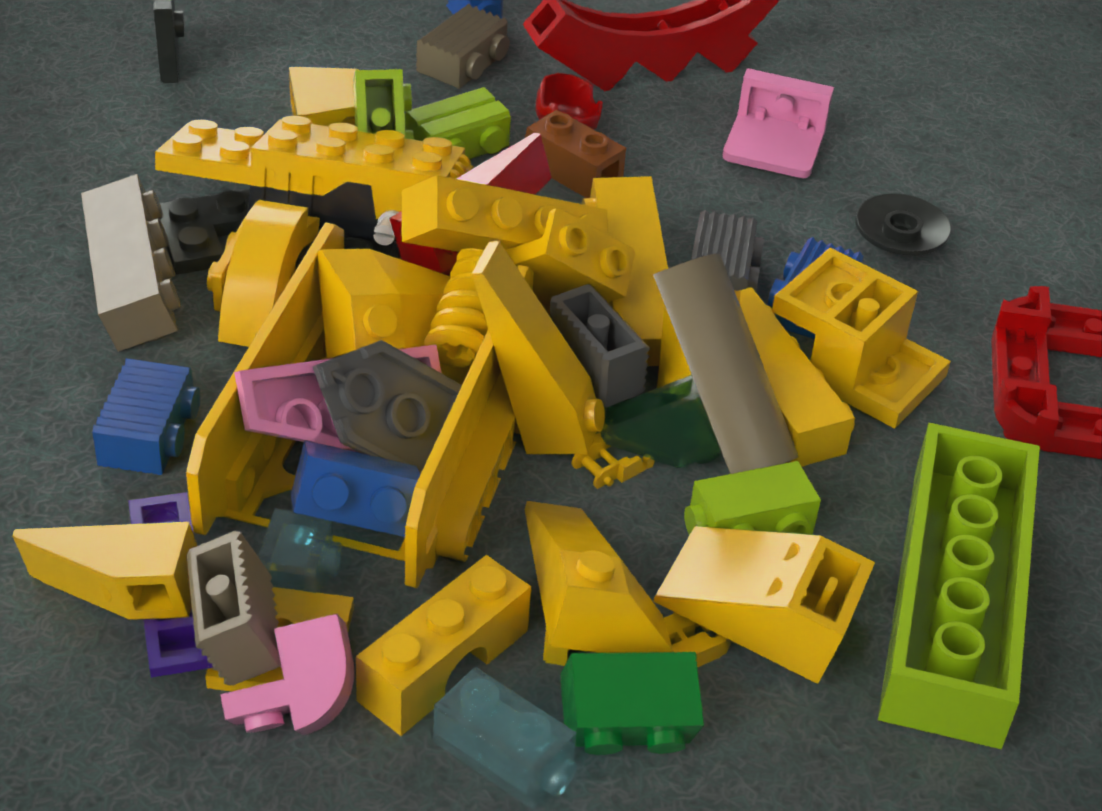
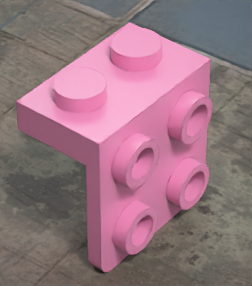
M747 68L743 77L738 115L724 146L723 159L731 163L784 175L808 178L812 172L826 131L834 87Z

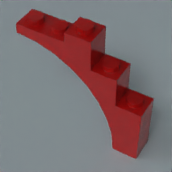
M543 0L523 23V26L539 49L603 91H610L619 80L624 78L635 62H638L666 82L672 81L685 69L697 53H700L726 73L733 72L758 44L750 33L765 19L767 14L780 0H694L666 10L637 14L602 12L576 5L569 0Z

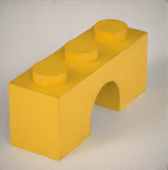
M485 555L356 656L357 702L402 736L445 700V688L449 676L466 654L470 652L488 665L528 631L531 586L488 555Z

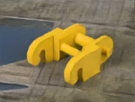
M617 426L613 430V434L609 429L595 434L589 453H575L571 464L575 469L584 466L595 476L593 486L599 489L604 485L611 486L615 479L623 483L653 467L655 458L650 453H646L642 459L638 455L632 458L624 457L620 460L614 458L606 449L623 441L625 437V431L620 426ZM602 457L610 465L602 468L594 460Z

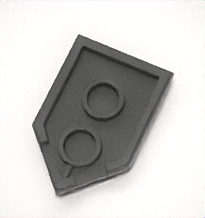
M383 340L312 366L341 444L359 453L415 465L421 474L462 384Z

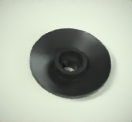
M882 194L874 196L863 202L856 214L857 229L868 242L882 250L900 255L917 256L933 253L947 243L951 232L949 219L937 206L911 195Z

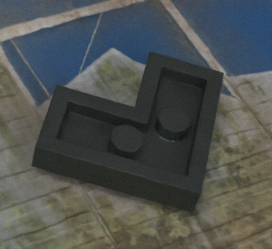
M250 189L239 191L227 190L220 194L196 198H178L171 202L160 203L164 215L163 218H160V221L169 241L167 250L176 275L207 270L214 261L218 262L220 260L223 250L218 236L229 235L231 232L238 230L245 216L250 211Z

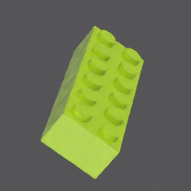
M928 422L915 470L877 720L1002 750L1020 698L1040 446Z

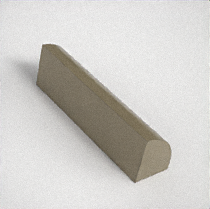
M720 253L702 256L653 274L730 474L784 464L798 458L797 450Z

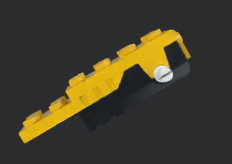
M302 116L283 117L265 134L263 130L254 127H240L235 130L217 128V123L213 121L193 120L155 151V170L250 185L249 209L258 200L308 208V216L320 218L319 228L322 229L325 222L335 224L344 230V235L375 240L380 245H389L396 242L389 218L402 211V190L436 175L456 179L474 168L471 165L470 159L465 155V148L452 146V142L444 138L430 137L423 141L406 139L403 133L393 130H381L376 132V134L360 132L355 125L348 123H333L329 127L311 124L310 119Z

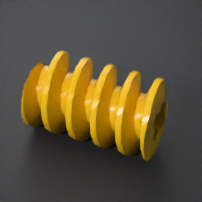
M466 248L459 251L457 262L454 264L450 272V279L445 285L444 296L438 303L437 313L430 324L431 330L425 337V346H437L439 362L441 364L451 367L470 366L488 331L472 277V272L484 250Z

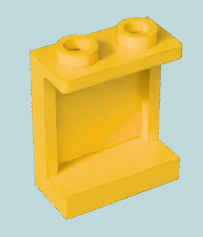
M556 208L549 212L545 232L541 238L506 250L516 267L522 265L534 271L533 292L549 316L550 301L553 296L586 284L592 285L607 302L626 297L635 251L632 247L561 208Z

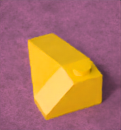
M321 249L317 251L327 359L336 358L381 340L397 349L425 346V337L431 330L430 324L437 313L438 303L444 296V288L450 276L372 249Z

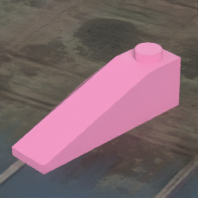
M436 345L399 349L441 373ZM330 359L242 370L234 373L246 431L301 442L306 440L357 452L340 443L312 367Z

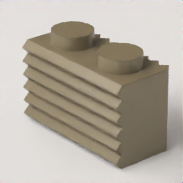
M467 4L417 41V72L458 89L462 88L468 81L478 79L487 66H490L496 60L501 61L507 54L509 49L507 20L505 17L500 19L498 14L495 16L491 12L486 14L484 9L479 11L477 6L472 8L470 4Z
M233 531L189 549L187 564L196 648H200L202 655L207 656L208 663H213V670L218 671L219 677L224 678V684L236 685L280 667L281 662L274 628H278L279 621L275 617L278 613L274 608L276 606L273 600L275 594L272 591L274 586L270 582L272 576L243 534Z

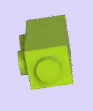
M794 461L694 481L690 506H686L684 511L685 525L689 535L695 526L813 535L821 499L800 463Z

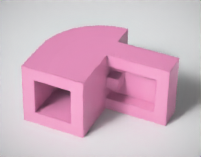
M338 614L274 628L284 679L220 694L225 720L235 725L245 724L246 732L252 733L284 725L283 714L291 713L294 731L302 735L320 730L333 721L346 705L354 683V661L346 622Z

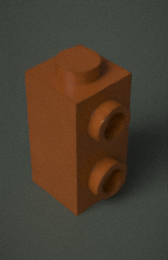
M555 110L526 128L525 138L533 133L541 134L552 179L585 198H590L593 178L623 177L626 147L578 122L568 114Z

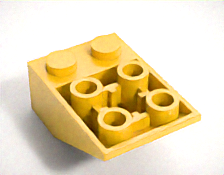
M695 526L655 595L653 602L818 684L845 635L875 562L819 535Z

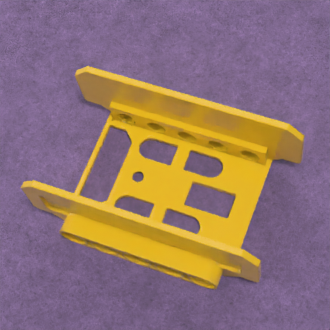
M325 222L195 434L186 471L193 533L205 536L216 517H227L405 561V586L418 588L426 569L434 567L438 556L463 562L467 561L468 556L464 555V551L467 546L473 547L485 516L481 515L483 507L489 508L501 480L497 476L499 469L505 470L516 444L513 441L514 433L520 434L489 329L470 366L451 367L440 363L441 373L462 384V387L414 487L405 525V538L399 551L255 516L265 498L292 490L296 475L288 473L283 468V464L296 440L245 430L234 373L242 370L316 361L327 356L317 251L321 249H344V230L335 224ZM518 265V270L533 291L534 271L529 267Z

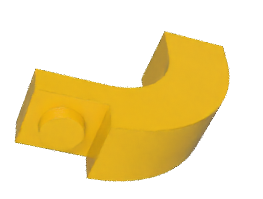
M258 200L252 206L240 228L231 254L222 296L218 342L247 347L251 345L290 281L300 252L314 241L318 235L320 218L308 216V208Z

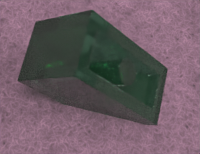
M692 375L606 409L604 426L601 431V437L605 444L646 458L651 457L650 459L676 468H681L694 462L699 464L708 463L722 454Z

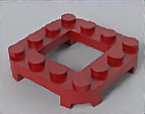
M1030 286L1027 296L1011 301L1003 300L992 334L993 400L996 419L1004 429L1003 432L1006 439L1038 445L1040 450L1102 459V408L1058 402L1057 387L1050 384L1048 350L1102 357V310L1050 303L1049 287Z

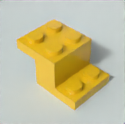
M832 248L826 250L774 296L772 312L816 334L810 361L815 368L822 371L827 383L838 397L845 403L894 429L947 376L950 360L906 338L918 291Z

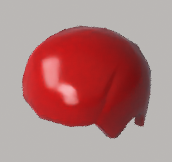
M554 73L544 76L537 92L535 111L540 120L558 110L595 130L602 115L603 101L599 100L597 104L593 99V85L589 81L572 74Z

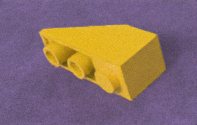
M189 522L15 529L13 532V539L29 575L47 585L129 620L183 618L190 615L192 603L187 553L189 549L198 545Z

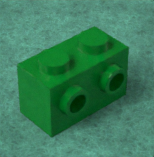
M696 652L571 653L560 673L566 747H585V752L591 755L613 754L623 750V746L647 745V750L651 753H674L685 749V743H690L704 726Z

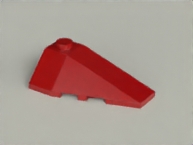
M533 133L456 179L538 195L552 178L541 134ZM402 211L389 218L402 260L450 276V272L457 262L459 252L402 242Z

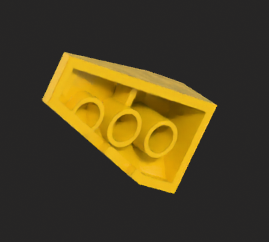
M499 241L489 242L472 272V277L526 454H588L595 434L602 431L604 426L605 410L601 399H596L590 376Z
M527 501L525 516L550 647L595 653L673 652L662 613L581 508Z

